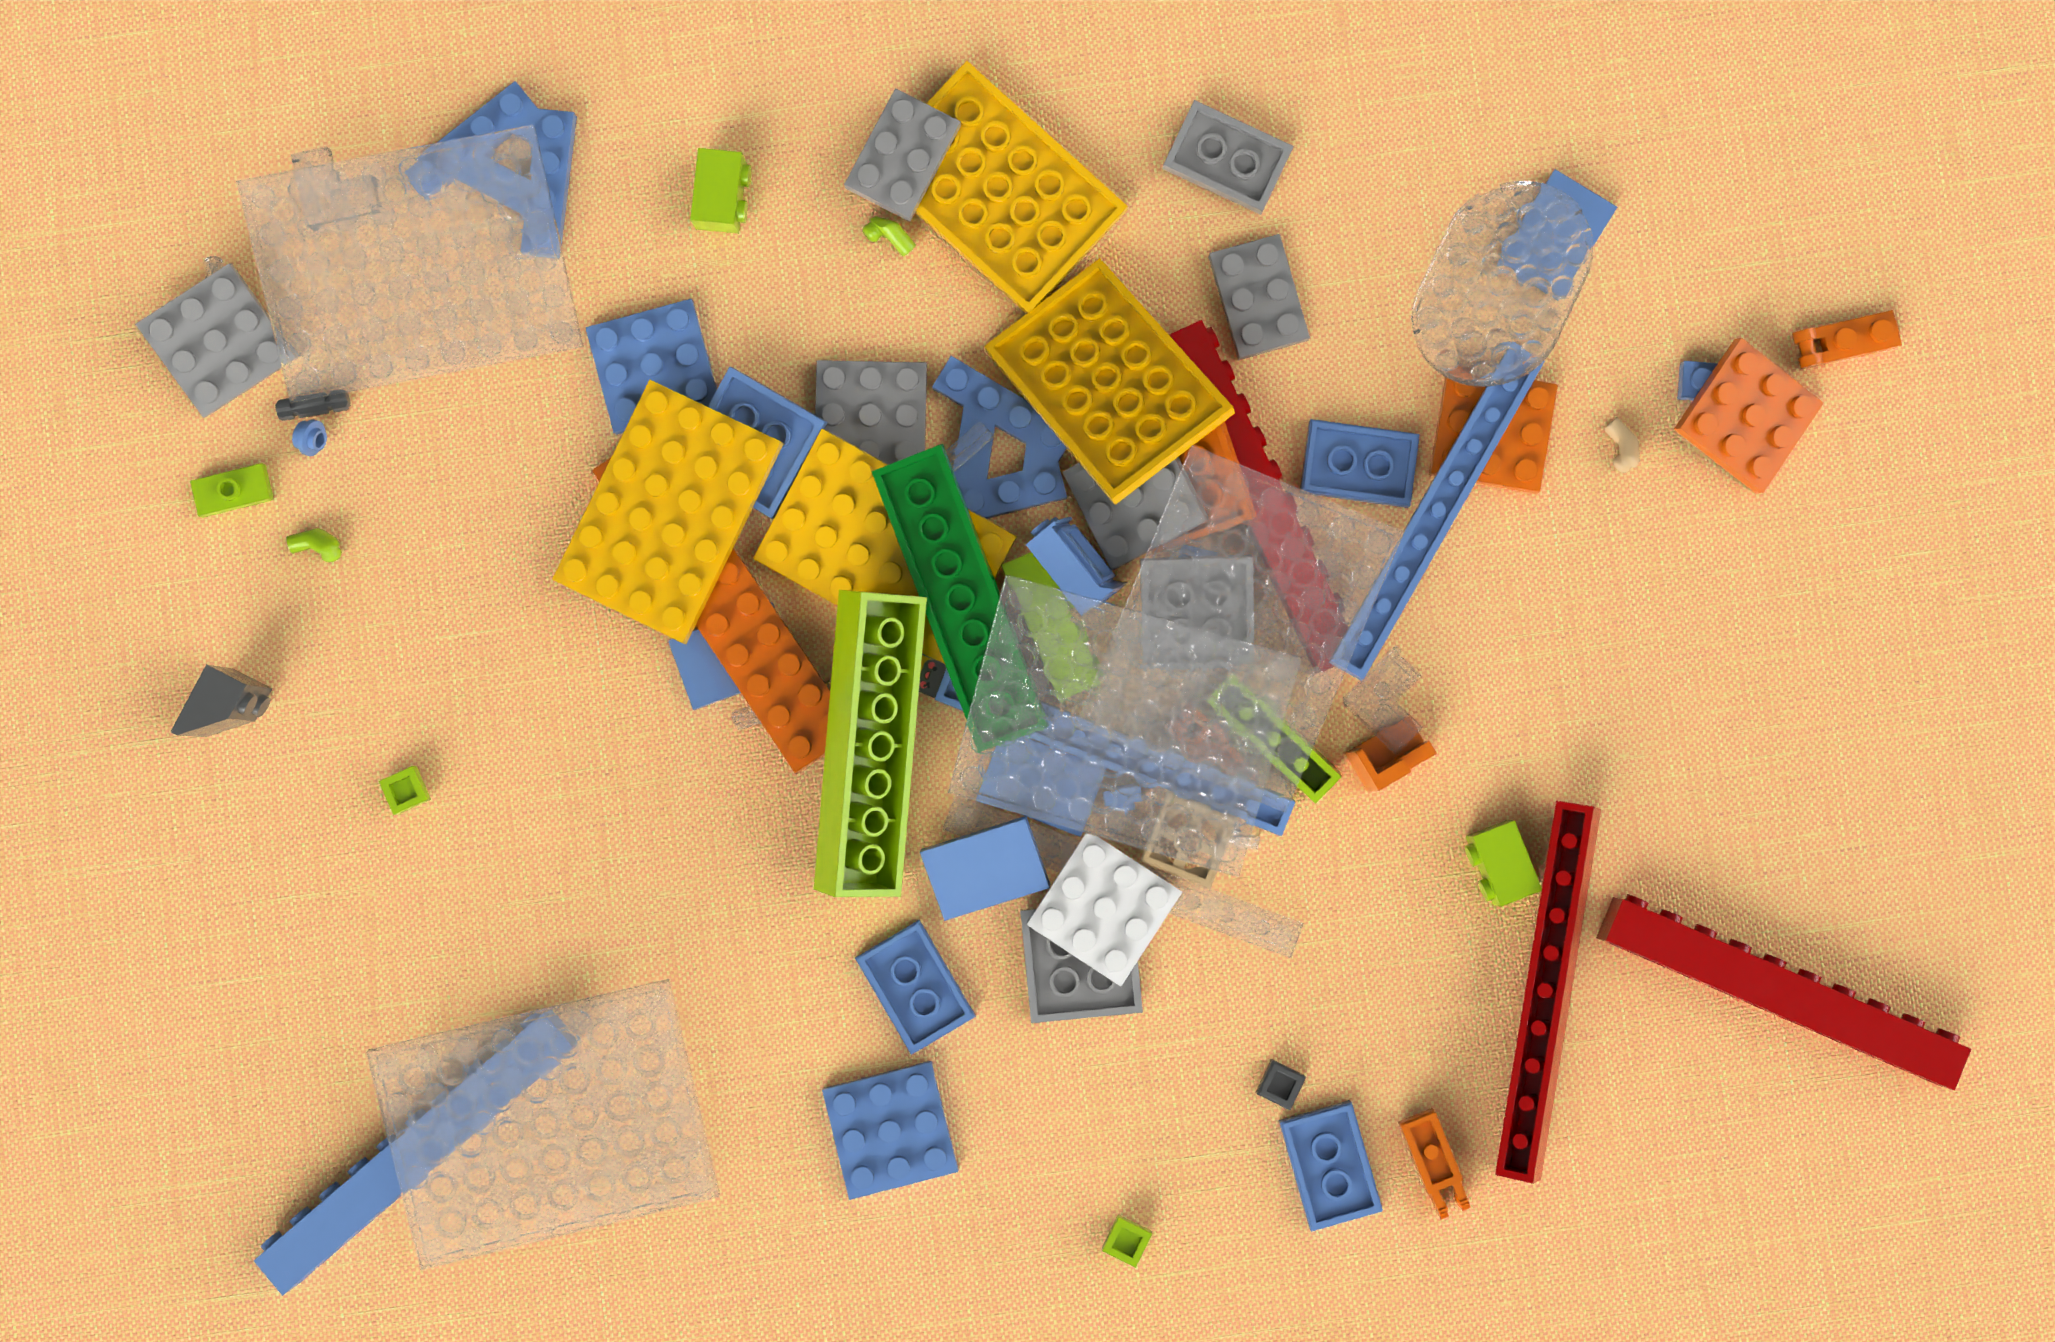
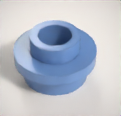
M314 419L299 422L292 435L294 447L299 449L303 455H316L324 448L327 442L324 424Z

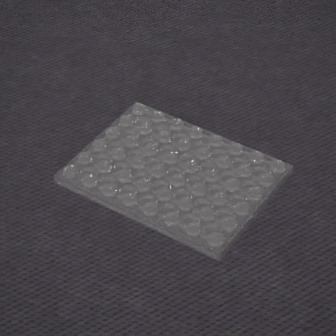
M534 125L236 180L290 403L584 347Z
M1191 445L1076 725L1286 813L1405 531Z
M1006 575L948 793L1239 877L1302 657L1019 577Z
M670 979L368 1049L366 1052L420 1271L720 1197Z

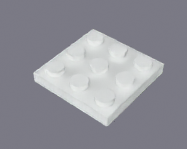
M1087 830L1027 922V925L1114 983L1122 986L1182 894V891Z

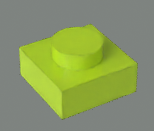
M411 766L379 781L393 815H399L431 800L417 766Z
M1118 1214L1102 1246V1251L1136 1268L1152 1236V1231Z

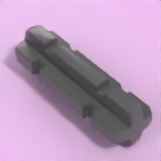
M344 389L331 391L329 395L327 392L298 396L295 400L293 398L280 399L275 404L277 416L282 421L295 419L297 415L300 418L329 414L331 410L334 412L347 411L351 406L349 394Z

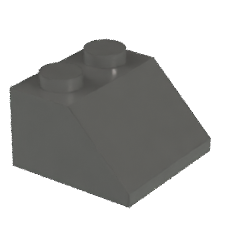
M206 664L171 733L179 736L209 737L255 722L257 717H261L268 709L271 701L268 696L272 688L233 668Z

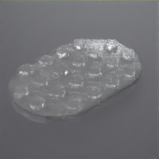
M1512 181L1502 183L1500 188L1491 190L1481 196L1478 193L1461 206L1447 226L1418 287L1412 305L1411 320L1414 338L1422 356L1433 369L1457 383L1481 387L1497 386L1515 381L1527 375L1549 356L1588 277L1593 260L1592 230L1578 203L1565 192L1553 186L1534 181Z

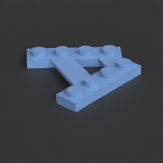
M514 81L401 170V172L427 203L455 180H458L525 216L521 252L528 256L560 259L577 116L574 112L537 108L518 83ZM512 135H516L533 144L530 178L527 179L486 156Z
M950 356L932 388L963 407L954 474L967 508L989 519L1067 499L1059 467V461L1067 447L1027 400ZM995 427L1026 445L1023 470L987 479Z

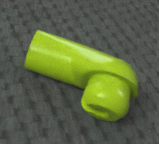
M875 216L870 218V222L863 226L862 232L870 242H877L883 236L891 242L902 257L916 247L913 240L895 221Z
M320 528L286 537L288 548L292 554L313 549L321 554L323 561L328 563L338 560L342 555L338 539Z

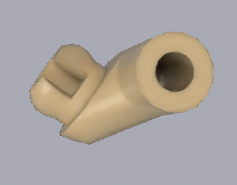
M1616 417L1603 430L1619 445L1620 454L1613 459L1614 467L1621 473H1627L1632 467L1636 468L1640 462L1639 441L1630 429Z

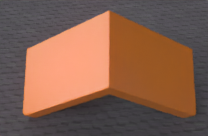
M1409 717L1402 719L1345 753L1366 791L1382 790L1411 773L1410 769L1437 754L1431 742L1422 739Z

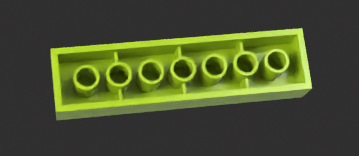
M839 590L813 890L833 897H901L927 597Z

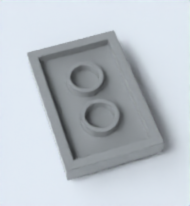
M895 88L844 183L845 189L910 222L961 127V121Z
M1194 100L1162 169L1261 215L1294 146Z
M1280 234L1209 253L1208 258L1238 361L1309 341L1310 336Z

